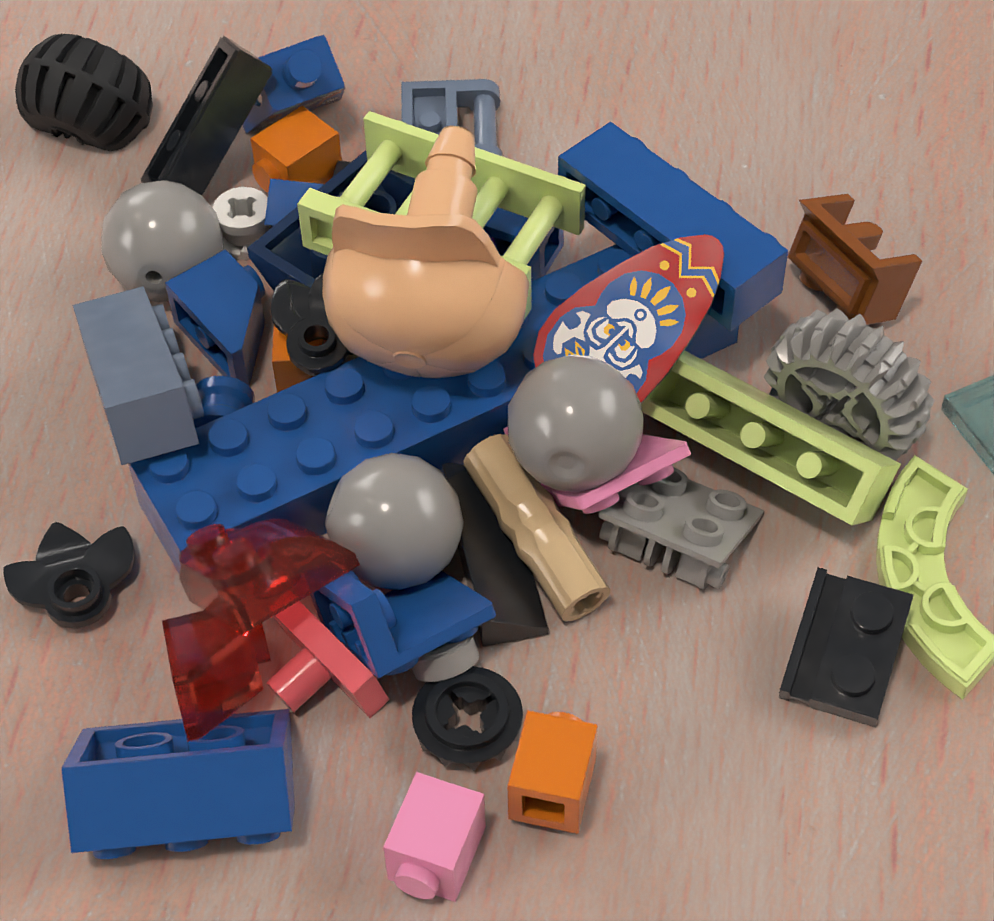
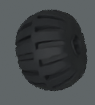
M61 33L49 36L33 47L23 60L18 71L15 93L20 115L32 128L50 133L54 137H59L63 134L64 138L68 139L73 136L83 146L86 144L107 151H117L133 141L142 129L147 128L150 122L153 103L151 84L147 75L128 57L121 55L117 50L107 45L100 44L98 41L74 34Z

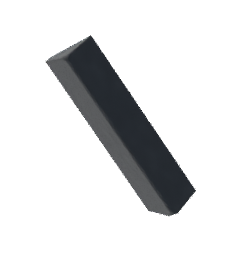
M225 36L220 38L142 175L141 183L163 180L181 183L202 196L272 75V68Z
M457 463L442 464V473L458 495L463 516V529L457 547L467 586L490 600L496 612L494 618L478 626L483 647L547 635L548 626L533 573L517 555L513 542L501 530L496 515L464 465Z

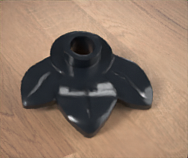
M323 273L315 279L311 288L291 279H283L277 285L271 302L272 321L274 326L287 337L286 346L291 362L304 373L311 376L330 372L338 368L348 355H353L342 344L329 325L322 295ZM318 339L327 340L324 344L320 346H312L308 344L311 341Z
M54 522L50 525L39 545L36 561L16 562L3 567L5 584L9 594L17 602L30 607L46 609L48 616L56 624L67 628L86 627L105 615L111 604V590L130 574L134 564V546L131 536L124 526L109 530L91 544V542L62 523ZM86 597L80 601L71 602L75 598Z

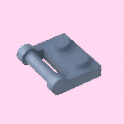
M488 79L401 82L402 122L439 135L446 126H458V107H469L474 112L475 147L503 156L502 151L497 147L495 111L500 106V89L495 82Z

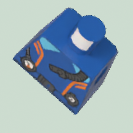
M319 35L258 57L272 68V75L261 92L262 103L257 99L243 123L245 133L248 134L272 125L300 106H304L311 111L339 101L342 98L345 84L325 35Z

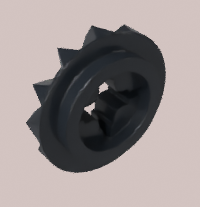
M472 666L455 677L441 681L426 682L414 700L412 725L422 751H430L437 756L444 767L453 762L466 764L474 771L480 762L492 758L501 761L506 749L514 741H519L523 720V708L520 697L508 680L492 670ZM453 703L459 710L463 709L469 715L479 711L482 712L479 715L482 733H479L477 730L473 731L466 724L456 729L454 728L456 717Z

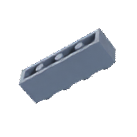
M144 286L74 304L73 309L121 465L199 444L193 420L204 417L202 403L195 381L190 377L183 353H180L173 328L169 327L163 304L151 306Z

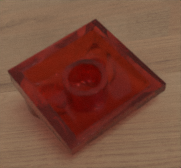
M268 519L255 522L240 530L233 528L225 529L222 524H213L191 534L186 540L187 547L179 555V562L181 564L179 580L190 602L244 634L360 564L354 552L287 519Z

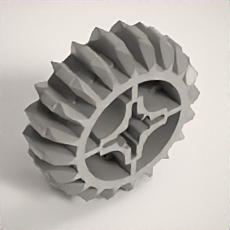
M816 309L810 316L800 317L795 324L789 325L772 347L771 354L766 360L769 368L764 375V379L772 386L769 395L895 461L901 455L907 453L927 428L926 423L931 418L930 409L935 402L927 392L931 381L926 376L917 373L921 361L917 358L907 357L902 351L904 341L893 342L885 336L883 325L874 329L866 324L861 314L849 320L839 309H835L829 315Z

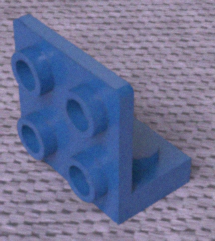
M325 557L300 568L320 622L377 678H381L384 675L399 674L411 669L417 664L420 656L445 643L452 644L468 639L476 633L479 625L496 616L495 609L490 600L443 571L427 583L401 590H392L383 594L379 589L372 591L361 583L353 571L345 572Z

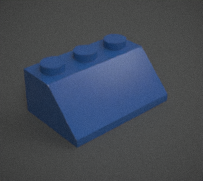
M290 709L83 728L61 767L71 853L92 851L95 858L114 859L132 854L136 851V847L165 844V849L168 851L185 852L204 847L208 844L209 839L237 837L239 843L254 845L274 841L280 837V832L292 831L295 803Z

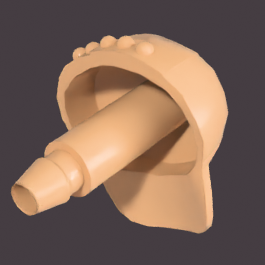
M446 126L441 130L425 161L426 171L419 173L415 178L407 215L376 213L344 204L336 208L332 226L333 248L328 254L323 273L322 295L327 319L342 344L351 353L366 359L370 363L405 375L424 378H445L473 373L504 354L518 336L523 324L529 289V280L526 274L500 256L489 235L472 219L478 192L476 185L471 181V178L476 173L474 135L468 129L460 126Z

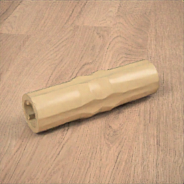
M507 434L490 436L478 443L466 455L463 461L464 467L496 515L501 530L513 542L517 555L529 567L561 619L564 621H574L597 609L608 598L610 588L576 538L569 520L559 512L553 496L517 461L509 444Z

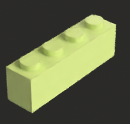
M685 350L669 374L641 404L643 413L850 525L873 520L901 463Z

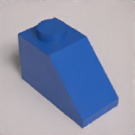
M225 249L165 282L173 321L222 376L237 378L250 386L265 327L261 298L265 296L266 292L256 271L249 265L242 267Z

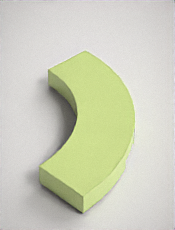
M914 455L899 474L884 506L877 537L876 564L879 585L914 594L902 639L920 663L941 684L963 700L994 665V635L967 608L959 596L955 585L949 582L945 568L944 551L947 529L955 513L964 503L968 488Z

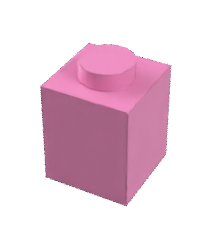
M416 772L383 847L388 880L394 881L400 890L416 898L428 900L433 899L436 895L456 902L486 828L484 794Z

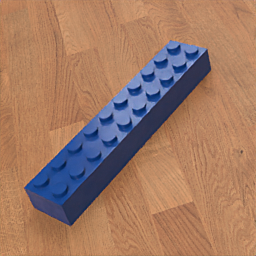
M615 244L531 281L532 309L524 320L518 336L504 354L473 373L445 378L415 377L388 370L370 363L366 359L357 357L341 364L330 372L316 375L195 428L199 444L129 463L139 505L191 596L326 534V515L337 484L343 475L365 459L389 453L416 456L442 472V464L457 463L464 465L463 461L466 455L474 446L490 436L504 435L503 429L508 427V404L526 374L535 368L533 354L538 333L553 310L583 286L632 256ZM706 314L685 351L703 359L737 343L739 325L732 331H729L710 315Z

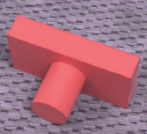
M287 588L266 606L283 631L302 649L266 682L293 713L330 679L369 718L390 700L374 674Z

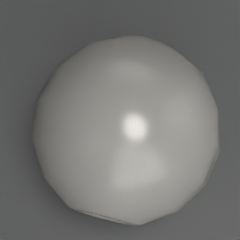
M166 180L140 183L123 192L103 219L101 250L108 271L126 290L144 286L148 299L152 301H169L165 282L218 254L223 248L222 230L216 211L203 196L181 183Z
M569 355L543 362L526 374L508 404V441L517 461L540 483L556 490L569 492L591 490L623 474L642 442L643 414L634 386L613 366L592 356Z
M389 453L365 459L341 477L328 507L325 526L331 551L346 572L353 571L360 581L370 587L401 590L427 583L448 566L461 537L463 516L456 491L439 469L416 456Z

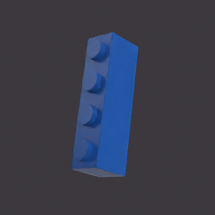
M611 121L558 156V175L586 185L585 221L632 257L652 246L681 237L706 234L714 236L720 241L724 249L721 280L707 314L729 331H732L782 293L788 250L771 234L761 231L736 213L727 202L718 200L692 181L684 171L674 168L648 149L640 139L630 136Z

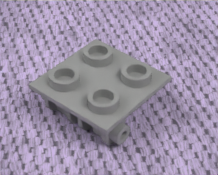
M674 468V472L663 480L648 485H638V483H635L621 490L618 493L619 501L601 510L599 513V518L605 520L600 531V538L609 542L608 548L610 550L617 551L638 561L644 557V564L650 567L655 564L665 545L667 549L661 567L662 572L670 574L680 558L675 577L694 584L703 590L709 585L720 589L729 570V564L724 562L762 518L765 510L746 503L742 496L732 491L714 490L692 481L682 471Z

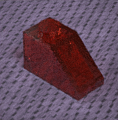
M242 601L162 620L172 681L187 741L200 739L264 690L258 665L271 662L263 624L262 621L248 624Z

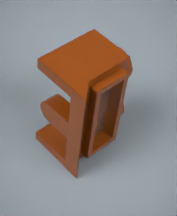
M849 194L799 200L805 214L787 257L801 270L799 275L801 282L811 289L823 291L837 304L835 309L841 310L849 320L859 314L864 317L867 325L896 320L922 260L916 254L879 259L870 250L877 248L883 230L871 222L845 224L855 202V199Z

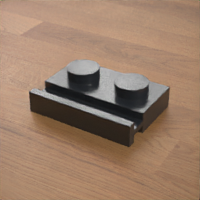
M818 567L782 680L779 698L789 701V698L809 704V708L876 728L914 594L848 575L844 579L827 574V569Z

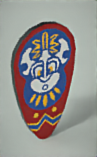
M704 234L681 237L661 243L623 261L583 286L553 310L539 330L533 354L535 368L545 361L569 355L595 357L617 369L634 386L642 404L669 374L693 339L712 305L721 280L724 261V249L720 241L714 236Z

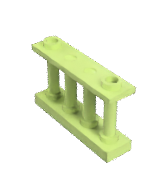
M369 111L363 118L367 162L340 197H335L309 188L297 203L303 247L328 255L333 248L332 226L336 208L344 204L379 213L365 208L364 205L390 170L412 178H416L419 173L426 171L425 161L439 135ZM475 147L476 173L471 178V181L476 185L478 192L472 219L484 228L497 208L528 218L505 254L501 256L505 261L523 271L529 280L525 320L532 309L531 266L527 264L552 226L576 235L581 234L585 223L586 185ZM412 192L395 215H407Z

